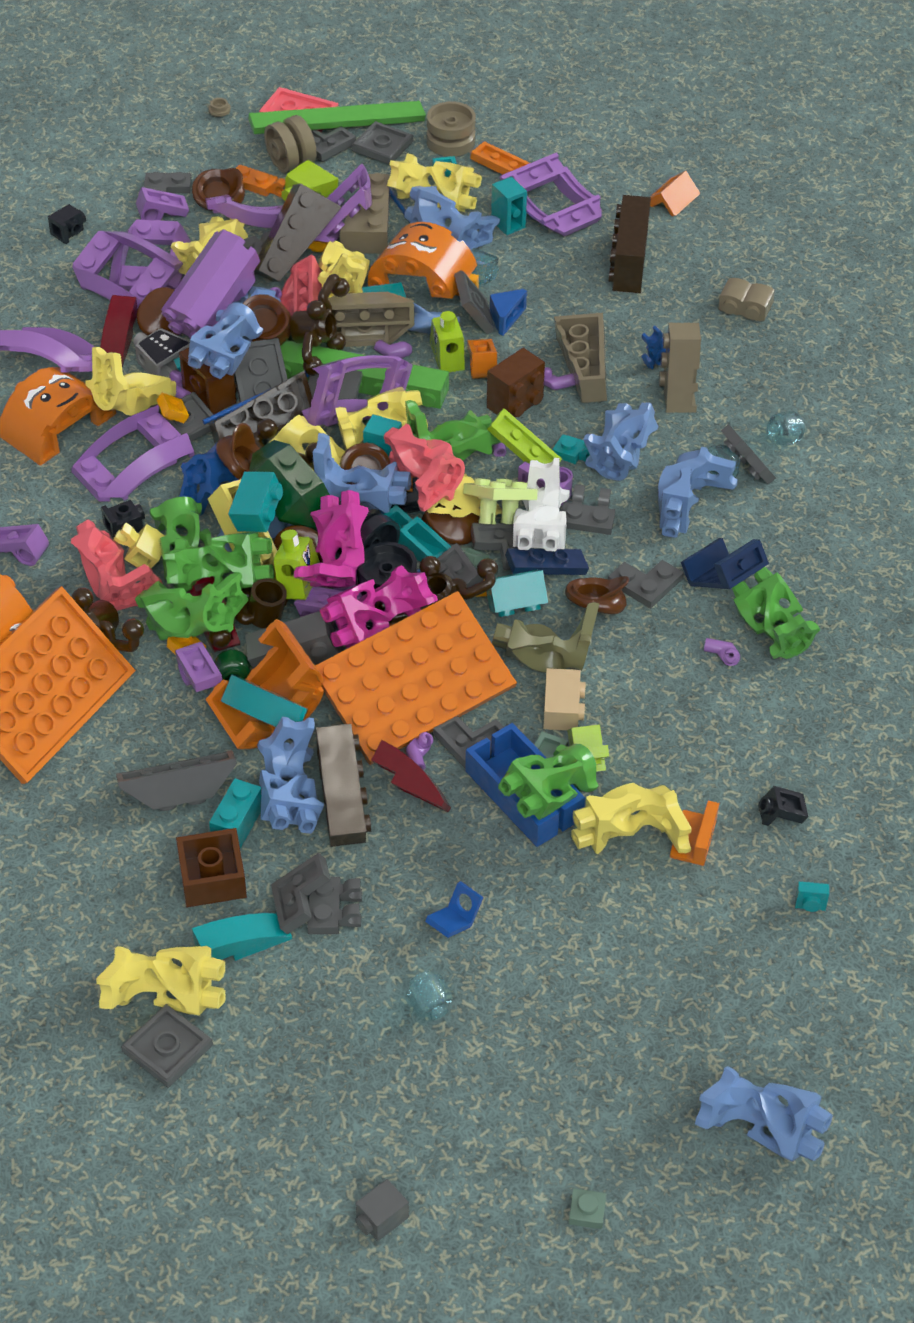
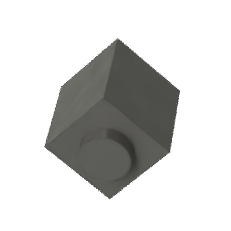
M388 1179L356 1202L355 1222L365 1235L371 1234L377 1241L381 1240L409 1218V1202Z

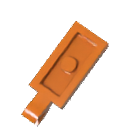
M240 164L236 167L242 173L243 184L246 190L266 197L270 193L282 197L281 193L285 190L283 189L285 179H278L277 176Z

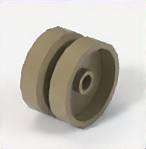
M452 101L432 106L427 112V145L429 149L436 154L448 157L461 156L470 152L475 146L476 114L474 110L467 104Z
M294 115L283 120V123L278 121L265 127L264 138L268 154L273 164L282 173L292 171L306 160L315 162L317 156L315 140L311 129L301 116Z

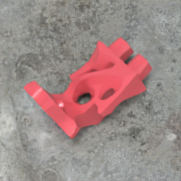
M405 424L400 429L392 427L384 434L385 443L391 445L392 448L389 455L390 463L397 462L398 471L410 472L411 477L419 478L415 485L419 493L418 506L420 511L425 512L443 497L449 501L454 498L455 490L463 479L465 465L462 459L453 455L452 447L449 443L437 439L426 440L416 438L409 424Z
M86 520L76 527L78 535L71 538V544L78 549L88 581L95 595L100 600L110 602L117 611L133 606L138 607L135 598L143 590H148L155 582L160 581L162 583V580L146 564L126 574L123 556L124 549L119 543L110 538L109 533L96 528L91 520Z

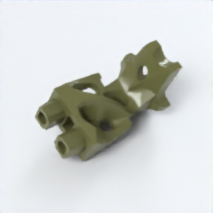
M599 603L587 604L584 615L569 640H561L545 625H524L523 621L514 619L512 626L497 623L492 645L506 649L505 656H512L529 669L546 673L547 668H572L582 671L591 642Z

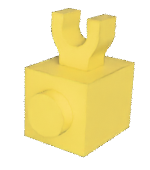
M125 523L121 531L118 530L113 540L129 547L124 558L126 561L137 568L143 564L152 568L162 555L159 539L165 535L148 524L137 533L131 525Z

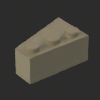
M669 323L668 333H663V349H666V352H661V368H664V371H659V386L664 387L666 413H696L695 392H698L696 376L697 370H699L701 349L699 323Z

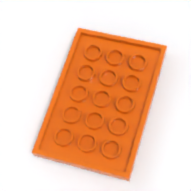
M62 586L46 598L0 643V760L22 784L28 783L136 671Z
M458 591L315 665L324 679L321 687L344 724H351L353 734H358L360 751L369 765L374 763L371 759L381 740L400 750L409 745L413 739L418 738L420 733L433 732V728L456 716L460 717L516 687L517 684Z

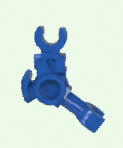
M653 326L654 332L650 337L645 333L642 334V340L647 344L648 355L644 353L641 357L645 365L652 370L655 364L661 365V352H666V349H663V333L656 326Z

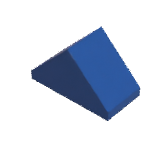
M520 289L490 295V313L500 335L504 336L526 309L527 290Z

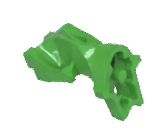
M412 400L405 401L407 424L410 425L413 435L419 439H437L449 443L452 447L453 455L462 459V461L475 451L490 455L492 453V445L502 443L487 430L492 423L488 414L477 417L472 410H469L460 421L445 422L437 425L433 431L429 432L426 416L420 411L417 403Z
M184 496L164 501L158 507L149 510L150 516L155 520L156 529L158 531L166 530L165 536L159 539L162 559L163 554L170 551V545L175 549V539L177 538L188 540L189 545L192 547H198L199 540L203 541L204 546L211 545L209 529L206 528L200 531L199 516L202 511V504L197 503L193 498ZM185 527L188 532L187 536L179 535L176 528ZM207 556V561L210 565H218V560L214 556ZM163 560L164 578L167 580V566Z
M258 532L235 533L211 538V545L205 547H192L189 545L188 540L177 538L175 539V549L163 554V560L167 566V584H176L178 588H184L185 592H187L201 578L215 576L213 585L216 587L224 580L223 575L228 572L241 574V588L252 587L257 580L263 578L273 579L275 577L273 564L261 565L260 554L272 553L271 538L258 537ZM233 543L235 546L234 551H226L225 544ZM207 556H214L218 560V565H210L207 561Z
M764 567L754 575L758 585L750 589L745 581L732 588L735 595L733 600L741 618L757 635L764 632L773 640L774 644L769 647L773 659L778 657L790 659L803 653L811 645L815 635L820 631L816 623L805 621L800 614L793 617L794 614L802 612L803 608L778 572L773 575ZM781 598L789 601L790 606L788 608H784L779 604ZM760 613L764 616L762 623L755 621L754 617L756 614ZM780 621L783 623L774 628L775 622Z
M233 573L228 575L216 587L213 584L206 585L202 589V595L192 596L190 593H186L184 588L167 589L160 581H157L148 590H143L135 598L138 607L145 608L148 614L146 624L149 630H155L160 640H166L172 636L181 638L195 637L203 634L205 631L218 632L225 630L231 632L233 630L234 618L248 602V597L241 591V574ZM225 597L227 598L226 605L222 603V600Z
M576 743L569 747L561 744L557 746L553 753L554 756L545 759L540 755L516 758L512 761L505 776L501 779L498 789L505 796L509 797L515 793L520 798L516 806L524 818L535 815L540 820L577 796L578 793L570 785L573 784L580 793L592 792L599 787L596 781V762L587 747ZM538 765L540 769H531V767ZM555 789L560 790L562 795L558 797L552 796L551 791Z

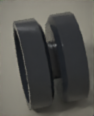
M367 502L360 503L361 506L368 507L369 510L360 530L364 549L372 544L381 542L398 543L400 527L397 522L389 516L383 515L372 504ZM339 548L337 551V553H339L340 555L342 553V548Z
M396 542L372 544L364 549V563L357 568L358 584L374 579V589H376L390 578L391 572L396 567L401 565L409 573H417V560L414 553L406 546ZM365 591L360 592L362 596L367 594Z

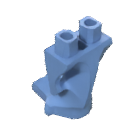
M416 186L411 188L409 196L415 200V205L408 207L404 218L410 224L414 222H430L452 231L451 236L459 242L463 240L471 252L479 246L492 242L493 230L500 222L498 217L493 215L481 217L482 213L479 211L471 212L469 216L460 214L455 208L456 202L440 194L437 186ZM437 203L440 204L441 210L437 207ZM447 218H450L452 221L450 227L445 225Z
M234 302L229 304L225 310H218L216 313V321L218 322L213 327L205 326L192 335L188 354L189 366L198 369L203 364L210 366L212 376L219 379L225 374L231 376L234 374L248 351L252 339L258 338L263 332V328L259 326L253 311L242 303ZM208 334L213 335L211 338L206 339ZM232 346H237L240 348L236 352L230 351V348Z
M650 402L641 403L638 410H632L631 406L627 403H618L615 410H606L603 435L586 434L583 440L590 454L586 459V466L594 468L601 476L616 481L625 479L629 470L636 469L639 463L640 448L647 445L650 433L658 429V424L654 418L655 410Z
M324 433L318 434L317 446L313 450L314 472L324 482L330 495L339 497V501H341V492L352 490L359 493L360 503H370L385 513L390 512L392 505H405L407 499L406 490L411 488L410 472L398 471L397 462L387 465L382 470H373L359 465L352 469L344 470L332 458L330 437Z
M701 447L700 450L681 454L676 464L666 466L658 484L659 526L662 529V535L676 538L679 532H687L690 523L688 517L690 508L693 504L699 502V498L692 492L693 489L701 490L704 486L734 489L738 482V479L732 475L736 462L711 455L706 447ZM709 471H716L719 474H711Z
M282 717L273 734L266 739L259 740L257 744L259 751L264 756L265 770H261L259 785L262 787L261 820L270 821L273 829L283 830L289 824L298 825L301 833L311 834L324 807V803L317 800L314 779L307 778V774L303 771V763L310 761L314 753L312 748L307 747L314 731V718L308 717L304 721L295 722L287 717ZM287 739H293L291 744L285 742Z
M727 1066L724 1068L721 1079L700 1095L701 1108L696 1117L695 1125L709 1129L712 1126L722 1127L730 1120L742 1119L755 1124L752 1129L748 1130L747 1136L791 1162L799 1156L815 1161L821 1156L825 1143L811 1135L812 1129L823 1134L828 1130L833 1115L819 1107L821 1096L817 1093L774 1083L767 1084L765 1088L758 1087L739 1076L734 1069ZM778 1096L785 1098L788 1101V1106L783 1105L779 1101ZM764 1126H768L773 1137L763 1131Z

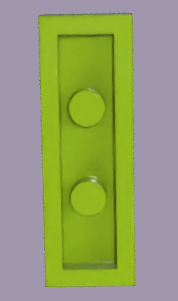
M506 409L501 410L487 428L491 434L528 464H530L531 460H537L543 464L551 463L554 458L562 460L560 456Z

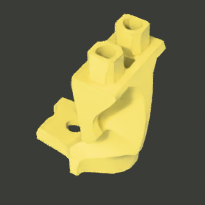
M407 153L404 161L390 160L391 175L387 186L397 190V197L399 199L409 198L412 187L432 186L428 182V176L431 175L435 181L433 186H437L440 194L456 202L455 208L458 211L465 212V209L474 210L476 208L477 199L476 197L469 196L470 186L479 188L482 176L474 173V168L435 161L432 167H425L417 162L416 156ZM447 169L451 171L450 177H446L444 174Z
M219 216L212 217L209 223L199 224V241H191L190 243L173 242L171 248L177 258L183 262V265L178 270L179 273L186 275L215 232H220L224 229L240 236L242 239L248 238V234L243 228L245 224L239 222L238 219L230 218L229 220H224Z
M336 240L333 242L329 241L318 261L320 269L323 270L318 276L322 287L329 275L337 274L349 282L350 290L348 293H363L361 287L365 281L370 260L366 259L365 255L358 251L351 252L345 249L343 244ZM331 292L328 298L334 296V294Z
M92 347V379L85 382L92 392L95 403L102 410L115 409L123 412L125 415L132 416L147 410L154 404H158L156 399L162 392L176 396V382L171 381V378L142 372L123 375L121 355L119 353H106L100 347Z
M398 387L368 399L367 406L355 412H347L345 407L335 408L345 450L361 443L363 440V430L366 425L363 424L362 419L366 416L374 414L400 421L402 426L407 424L405 401L412 400L418 406L423 405L419 390L405 392L403 387ZM380 402H387L388 408L379 410L377 405Z
M297 415L271 441L277 440L290 444L296 452L305 455L306 450L303 449L302 444L317 442L318 434L326 433L320 426L309 424L304 416ZM330 437L332 458L340 466L345 450L340 448L333 438ZM311 463L312 470L314 471V463Z
M635 783L625 784L607 792L603 797L587 796L585 807L573 811V820L577 828L571 831V837L578 849L591 845L595 853L599 854L606 847L608 839L617 836H634L642 826L651 825L658 828L661 833L665 832L678 853L691 852L688 835L691 833L692 828L678 804L675 791L669 790L664 785L646 789Z
M117 946L113 962L96 978V982L100 985L101 989L99 1008L113 1009L117 1005H128L132 997L140 992H157V998L154 999V1005L163 1007L167 1004L175 1011L198 1016L206 1008L219 1009L226 1000L224 988L213 987L211 980L220 981L224 977L225 961L212 958L211 948L207 946L161 949L156 953V956L151 957L130 952L127 948ZM172 958L180 960L183 964L182 967L174 964ZM169 991L177 999L168 997L166 992Z

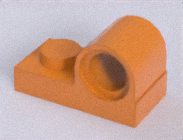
M492 339L467 340L472 379L487 378V371L497 365V351Z

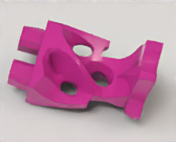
M352 490L341 492V505H339V497L333 495L321 497L320 510L311 512V516L318 530L316 553H320L323 563L296 567L294 578L308 581L312 587L344 588L356 584V570L364 563V546L360 530L369 512L368 507L360 505L358 492ZM342 548V553L336 560L335 555L338 549Z
M401 565L396 567L391 572L390 578L376 589H374V579H371L327 598L328 604L320 609V614L326 623L336 621L339 630L331 633L330 638L335 647L344 645L346 648L352 647L390 627L389 621L396 615L405 613L409 617L421 610L420 607L437 601V596L428 587L425 572L409 573ZM360 592H367V594L357 599V595ZM376 601H381L385 605V611L375 608ZM369 620L373 623V627L370 630L366 628V622Z

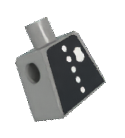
M158 329L149 336L139 332L133 340L137 363L148 374L170 377V372L173 370L179 371L174 359L179 357L180 351L188 348L190 345V341L164 329Z

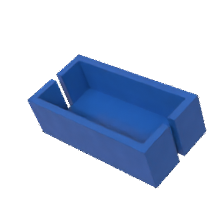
M511 723L492 734L491 759L490 740L488 738L466 749L465 771L528 839L538 847L558 835V828L563 832L575 825L573 811L585 807V797L572 784L570 786L578 794L568 803L540 820L535 815L524 818L516 806L520 798L515 793L509 797L505 796L498 789V785L505 776L512 761L516 758L529 755H540L545 759L546 757ZM533 765L531 769H540V767ZM555 789L551 791V795L558 797L562 795V792Z

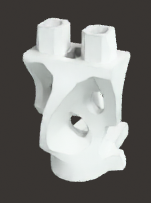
M554 458L551 463L547 464L531 460L527 487L538 489L537 500H523L526 510L516 509L513 524V547H518L519 550L544 548L546 551H556L557 549H565L566 512L559 511L561 503L569 498L570 491L560 487V458ZM540 478L545 481V486L541 488L537 486V480Z

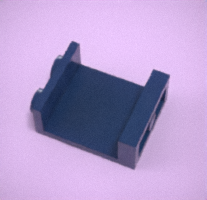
M723 538L716 539L681 562L690 586L720 589L733 588L769 564L760 539H753L729 554Z

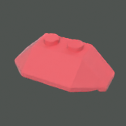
M312 254L292 266L290 270L292 274L286 280L282 289V296L279 299L289 311L291 317L296 311H307L308 304L311 301L318 300L319 292L322 289V284L318 280V276L322 271Z

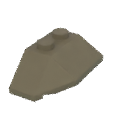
M390 292L347 293L343 297L334 295L328 298L332 305V314L337 323L336 332L345 336V347L375 346L378 340L391 345L408 329L414 326V300Z

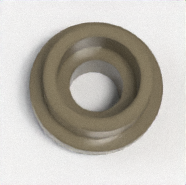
M214 98L211 100L208 110L213 116L223 117L230 113L231 108L226 99Z

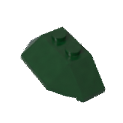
M273 440L254 452L249 472H274L283 487V496L278 501L275 510L277 519L280 522L307 526L318 531L311 512L320 510L321 497L330 495L324 482L290 444Z

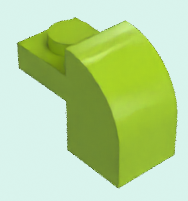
M600 724L570 728L567 731L569 746L576 743L587 747L595 759L596 772L606 771L605 758L609 757L608 745H603Z

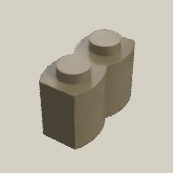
M729 278L719 297V310L727 314L742 315L751 320L765 321L774 302L775 290L764 284H751L740 278Z

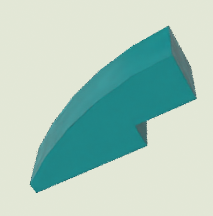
M397 505L391 508L390 512L384 514L396 521L400 527L398 544L410 549L414 553L416 560L420 562L426 556L438 558L451 547L418 516L412 519Z
M231 675L221 702L274 727H277L282 717H287L295 722H301L308 710L273 691L264 689L234 675Z
M277 913L234 916L192 928L195 946L210 947L211 957L219 960L233 956L236 961L292 940L291 933L286 934L280 929Z

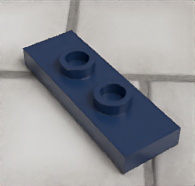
M508 548L505 554L512 574L543 570V574L586 575L589 570L581 549L546 551L545 549L519 550L518 548Z

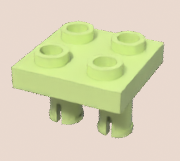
M475 478L474 483H464L463 494L477 496L480 499L479 523L496 524L497 501L502 500L500 523L514 524L516 509H518L519 501L537 500L538 489L528 488V483L512 482L511 479L491 481L490 479Z

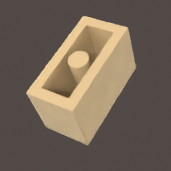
M547 668L543 729L568 731L570 728L578 727V720L584 721L585 704L579 703L580 699H585L586 682H580L581 670Z

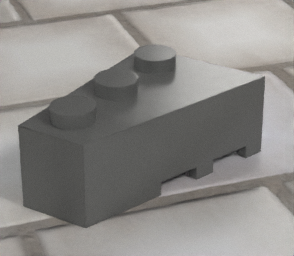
M320 611L284 622L314 665L344 651L343 646L335 647L330 636L336 630L331 622L326 623L323 620ZM266 628L245 635L247 657L252 668H255L263 660L267 652L273 648V646L262 644L258 640L266 631Z

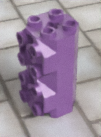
M223 229L220 232H215L161 309L162 315L170 322L168 325L169 329L179 335L183 333L191 339L192 335L205 326L213 327L218 322L216 321L217 311L225 310L229 304L237 302L241 297L246 296L256 281L253 271L260 262L256 250L251 246L249 249L243 246L245 241L240 236ZM208 334L206 339L211 338L213 335Z

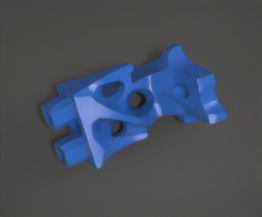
M217 443L208 452L194 455L188 462L181 465L184 479L179 497H191L197 503H201L202 511L200 516L205 512L208 498L222 482L238 480L219 458L216 452ZM200 484V490L197 493L196 488L197 485Z

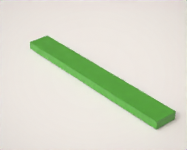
M420 101L249 113L248 120L254 134H264L265 127L278 121L283 123V120L294 115L301 116L311 130L339 128L341 126L343 128L370 126L375 121L381 124L425 121L426 114Z

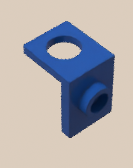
M460 881L455 887L448 907L428 915L425 922L449 938L472 926L483 897ZM461 894H466L470 897L472 901L470 910H465L461 907L459 902Z

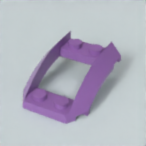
M557 152L500 176L501 180L512 176L527 192L553 181L558 189L575 205L548 216L527 196L526 213L546 228L562 236H567L597 223L602 217L600 208L601 197L599 194L595 196L587 191L572 175L567 166L564 167L561 164Z
M360 164L327 197V199L341 205L345 201L343 196L348 191L353 193L359 187V190L342 206L316 237L315 241L333 242L337 240L340 235L339 230L345 225L343 220L348 215L352 218L361 209L359 204L365 210L372 205L370 178L363 164Z
M228 194L205 198L207 209H212L213 213H221L231 219H238L241 223L263 228L273 227L283 205L270 207L244 205L232 201Z
M137 219L125 231L152 244L171 245L176 241L183 243L191 242L178 221ZM121 244L113 256L109 281L130 291L147 267L125 266L129 246ZM171 248L170 255L177 258L176 254ZM178 271L166 287L175 290L181 282L183 274Z
M98 231L74 261L72 268L82 289L95 292L108 300H111L112 295L136 297L137 307H139L148 293L156 288L168 285L183 265V262L156 245L135 235L121 231ZM121 244L132 247L153 259L129 292L98 275Z
M22 327V330H0V351L27 352L42 356L60 366L61 372L92 371V347L94 346L75 334L47 327Z
M371 355L341 359L312 368L319 373L314 397L311 401V407L302 410L303 416L309 424L314 426L324 424L328 427L337 424L335 408L345 407L347 412H355L366 407L368 400H338L345 373L367 368H387L384 383L379 393L381 394L398 387H403L406 391L413 365L399 357ZM380 402L377 408L385 410L388 408V403ZM366 416L362 420H370L371 416Z
M156 405L126 418L109 429L80 456L71 470L76 478L99 502L110 501V498L117 497L126 500L128 495L145 480L157 472L176 464L178 458L185 455L189 457L194 456V450L188 434L181 435L159 413V405ZM138 429L154 448L134 460L115 478L99 462L96 456L119 438Z

